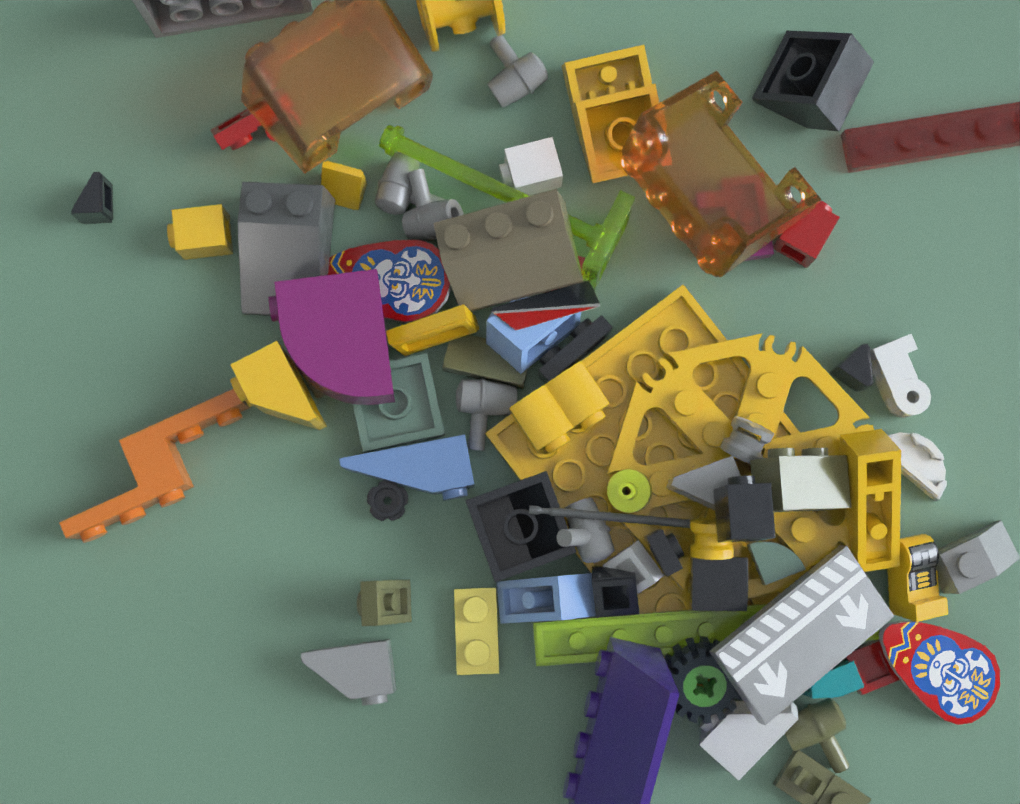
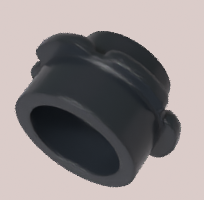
M385 480L379 482L378 486L372 487L367 495V503L371 506L370 513L380 521L386 519L395 521L405 513L404 506L408 504L406 490L392 482ZM390 497L392 500L391 504L385 505L384 499Z

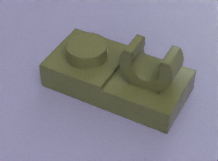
M410 579L360 582L361 591L357 596V611L361 616L362 626H381L412 622Z
M800 750L792 752L773 782L776 787L801 804H869L871 798Z

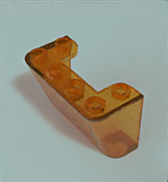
M327 0L318 5L312 15L300 22H290L281 30L278 36L267 43L259 42L248 50L245 55L246 62L243 68L241 102L302 172L306 174L337 152L342 131L394 96H396L394 105L400 110L429 90L433 73L386 0H334L332 2Z
M715 71L642 112L623 146L621 164L624 171L630 177H633L646 193L649 203L658 209L668 221L675 236L683 241L694 254L700 268L707 274L721 278L808 215L822 199L796 167L789 170L778 185L773 182L728 126L743 102L718 71ZM714 90L722 96L725 109H722L716 103ZM791 186L800 192L803 202L798 203L795 201L791 194Z

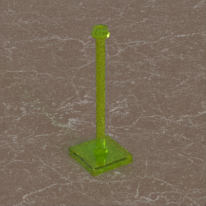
M388 125L382 133L379 147L384 149L385 154L393 156L398 151L505 203L529 197V195L405 137V129L399 125L396 127ZM622 190L619 191L603 225L596 223L593 226L568 214L573 235L587 241L586 246L591 248L582 266V276L584 281L590 282L594 291L631 218L636 197Z

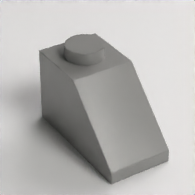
M998 520L939 548V562L936 567L938 584L943 594H961L999 576L1018 561L1020 557L1002 521Z
M390 639L309 650L301 653L302 663L349 699L361 698L362 705L388 702L387 694H392L397 690Z

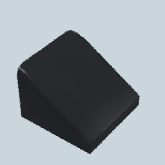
M93 172L74 204L71 215L82 224L112 223L113 184L100 172Z
M602 566L592 567V587L596 618L639 614L635 572Z

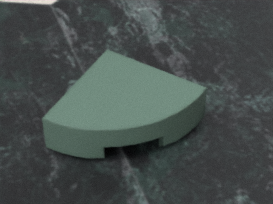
M765 541L746 544L763 585H768L805 570L799 557L783 545Z

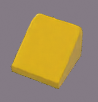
M323 161L321 185L336 199L335 205L359 210L367 187L364 172L360 169L331 161Z

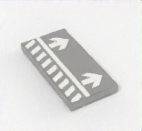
M839 545L709 652L758 723L766 725L890 621L894 615L849 548Z

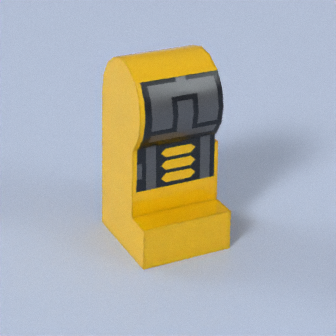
M927 534L900 538L899 567L887 569L889 609L894 615L915 622L948 615L947 597L939 595L938 572L936 570L939 562L938 548L934 540Z

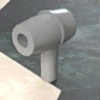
M503 35L496 36L491 40L490 46L505 68L487 85L499 104L504 108L528 94H533L534 90L548 79V73L543 62L534 53L529 52L518 58Z
M396 152L392 155L382 178L378 180L375 205L382 211L393 215H402L406 212L409 203L416 205L408 172L417 170L420 167V162L415 157L402 152ZM430 193L432 202L446 200Z
M424 169L410 171L408 176L416 207L403 214V230L410 240H435L436 233L433 223L463 215L462 208L454 199L432 202Z
M485 378L480 380L462 379L456 390V406L459 412L471 414L468 449L484 450L488 416H506L511 414L509 408L517 403L516 386L489 381Z
M585 498L565 507L566 509L599 511L593 498ZM566 517L569 529H561L557 533L558 544L562 547L576 546L582 561L585 563L602 561L615 550L609 533L611 531L610 527L603 520Z

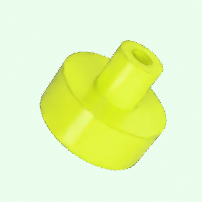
M626 469L612 476L607 486V496L610 503L617 510L633 513L647 506L652 496V487L650 481L643 473ZM627 487L631 489L629 495H627L625 492Z

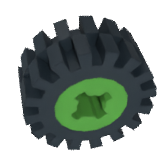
M700 636V642L695 643L692 637L685 639L687 646L681 648L679 643L672 647L675 654L671 656L667 653L664 658L679 692L675 711L682 718L687 714L688 720L697 723L698 717H702L704 724L712 723L711 715L717 714L720 721L726 718L723 710L728 708L733 712L737 708L734 699H742L709 652L720 641L714 639L713 643H710L708 637Z

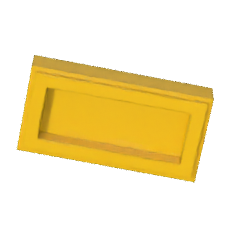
M462 304L386 331L389 345L402 355L407 356L478 332L477 330L480 329L477 317Z

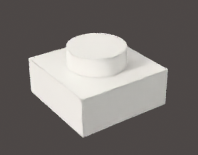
M639 540L602 565L603 567L635 572L637 594L655 584L664 576Z

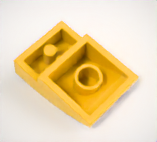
M644 45L565 62L561 66L576 130L592 184L672 165L656 84H652Z

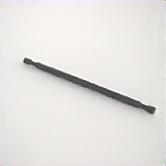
M529 505L528 514L536 515L549 514L558 517L690 528L689 519L555 507L541 508Z

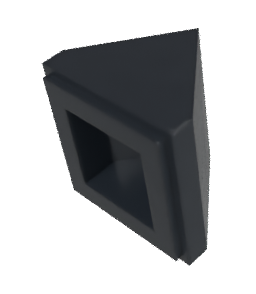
M862 344L852 350L829 373L855 392L871 387L874 381L870 346Z

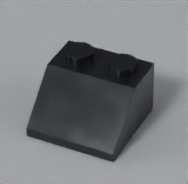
M787 30L752 99L757 104L806 128L839 132L874 61L852 33Z
M547 471L465 500L495 582L576 553L575 546L562 547L557 542V533L561 529H568L564 517L551 516L549 514H528L529 505L541 508H560Z

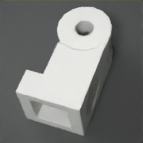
M912 334L870 350L873 378L890 413L901 418L921 414L928 408L931 401L930 390L925 383L918 380L908 353L918 349Z

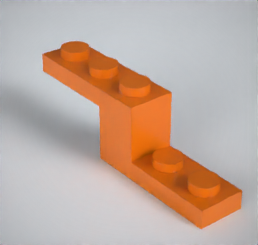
M234 389L120 439V445L138 487L59 522L65 538L81 539L83 543L90 542L107 534L105 527L121 521L122 525H127L145 517L146 513L144 510L160 503V506L163 508L185 498L183 492L194 486L175 442L178 440L180 444L192 442L204 435L202 429L218 423L219 427H223L240 420L243 417L241 412L250 408L246 401L241 402Z

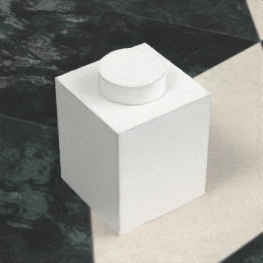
M553 137L504 149L505 163L499 164V171L504 188L511 187L515 199L562 187L563 173Z

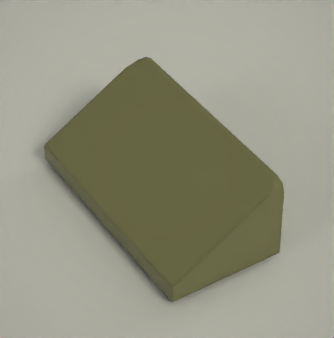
M466 335L449 341L442 365L444 372L479 380L485 378L489 381L514 385L518 389L524 388L528 371L527 369L520 374L486 344V338Z

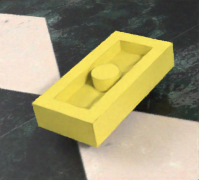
M496 587L454 589L457 675L499 674Z

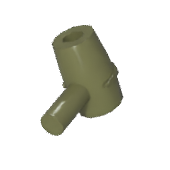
M831 698L812 705L811 703L807 704L806 708L798 712V720L785 733L793 751L795 752L819 743L835 773H841L850 766L835 737L836 734L846 729V719L839 705Z

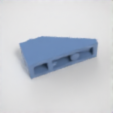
M465 434L339 458L340 466L347 471L385 480L432 495L442 494L443 501L468 496L467 489L475 487Z

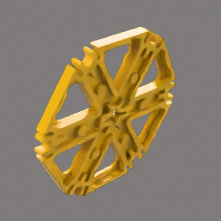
M761 333L667 353L665 356L672 360L676 369L673 370L671 364L661 357L656 364L663 371L664 376L662 380H653L649 374L643 373L640 377L642 384L646 388L651 389V392L649 393L644 390L638 381L635 382L606 475L631 469L643 473L650 481L652 496L649 503L642 510L628 514L648 516L653 508L691 500L667 489L668 481L681 474L732 456L723 451L720 446L723 439L730 437L733 431L731 421L694 382L693 370L699 364L732 357H742L750 366L735 416L755 422L774 433L771 442L763 447V458H768L769 449L794 448L795 456H802L801 450L808 448H828V455H840L841 434L874 430L873 425L865 424L855 428L853 425L855 421L868 420L870 417L803 346L799 348L798 357L794 362L791 358L796 351L795 342H789L785 348V353L779 355L772 348L775 336L769 335L763 341L762 351H759V339L763 334ZM804 377L809 379L833 404L838 412L837 421L830 427L775 438L791 384L796 378ZM652 408H658L700 454L650 465L639 464L633 457V448L645 412ZM747 473L744 476H751V473ZM629 487L625 490L627 495L631 492ZM707 507L704 518H716L715 510ZM814 511L774 512L776 537L785 547L799 557L805 570L768 585H763L760 578L748 579V598L785 590L809 571L811 566H815L826 555L836 549L837 543L847 546L852 553L846 512L842 522L836 526L827 525ZM621 522L655 559L644 539V536L654 532L648 524ZM729 542L734 548L733 557H739L743 542ZM691 557L678 559L683 569L670 575L682 590H684L685 581L691 573Z

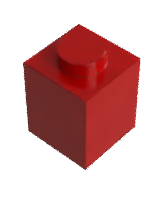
M803 197L773 245V249L808 268L819 255L840 217L832 213V208L827 203L819 199L812 198L809 200Z

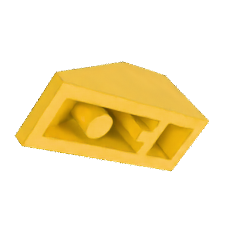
M882 429L841 434L840 455H847L851 508H845L852 554L864 572L899 567L901 449Z

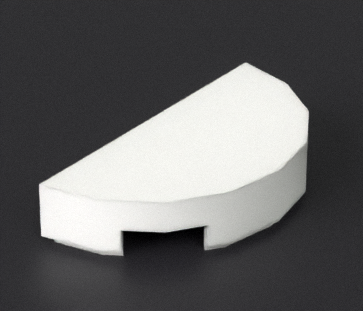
M899 432L888 435L901 449V474L931 499L938 501L947 486V481L945 480L946 469L943 463L944 456L931 440L918 433Z

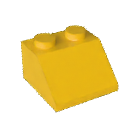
M278 341L230 364L236 375L230 379V382L241 402L246 401L249 407L255 406L265 414L317 430L327 427L289 353Z

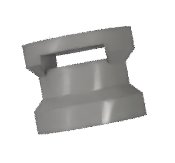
M734 416L731 422L733 431L730 437L723 439L720 448L747 463H750V460L763 458L761 451L765 444L771 442L774 433L748 419Z

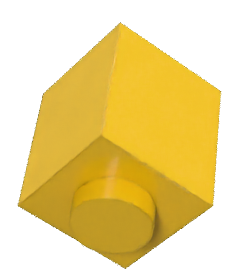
M222 204L172 210L173 223L167 225L168 241L170 247L175 248V251L184 260L233 254L230 215Z

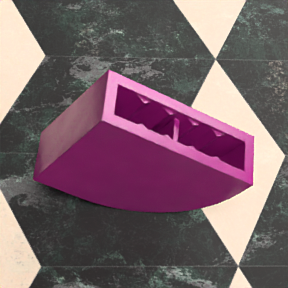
M377 269L274 282L276 296L268 297L272 322L279 321L284 344L294 365L313 387L329 397L351 404L376 405L395 402Z

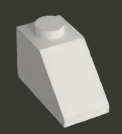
M735 701L737 708L733 712L728 708L723 710L726 718L719 721L717 714L711 715L712 723L704 724L702 720L699 725L702 729L699 745L739 781L798 720L797 705L793 702L770 722L763 725L758 723L744 701Z

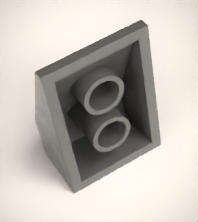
M242 182L238 213L241 310L244 315L270 316L268 297L276 296L274 284L276 281L328 275L336 199L323 185Z

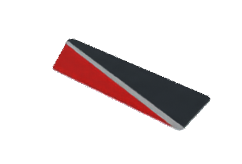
M584 281L493 307L491 311L514 330H521L599 307L600 302L590 282Z

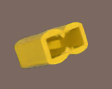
M580 361L509 408V411L535 450L539 452L546 448L548 453L551 454L570 441L566 433L581 424L583 429L587 430L604 419L606 416L602 409L607 407L609 402Z

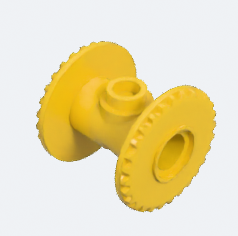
M416 0L421 24L432 52L439 51L436 29L448 26L452 28L454 34L469 33L477 28L476 22L482 17H491L497 36L505 34L502 0Z

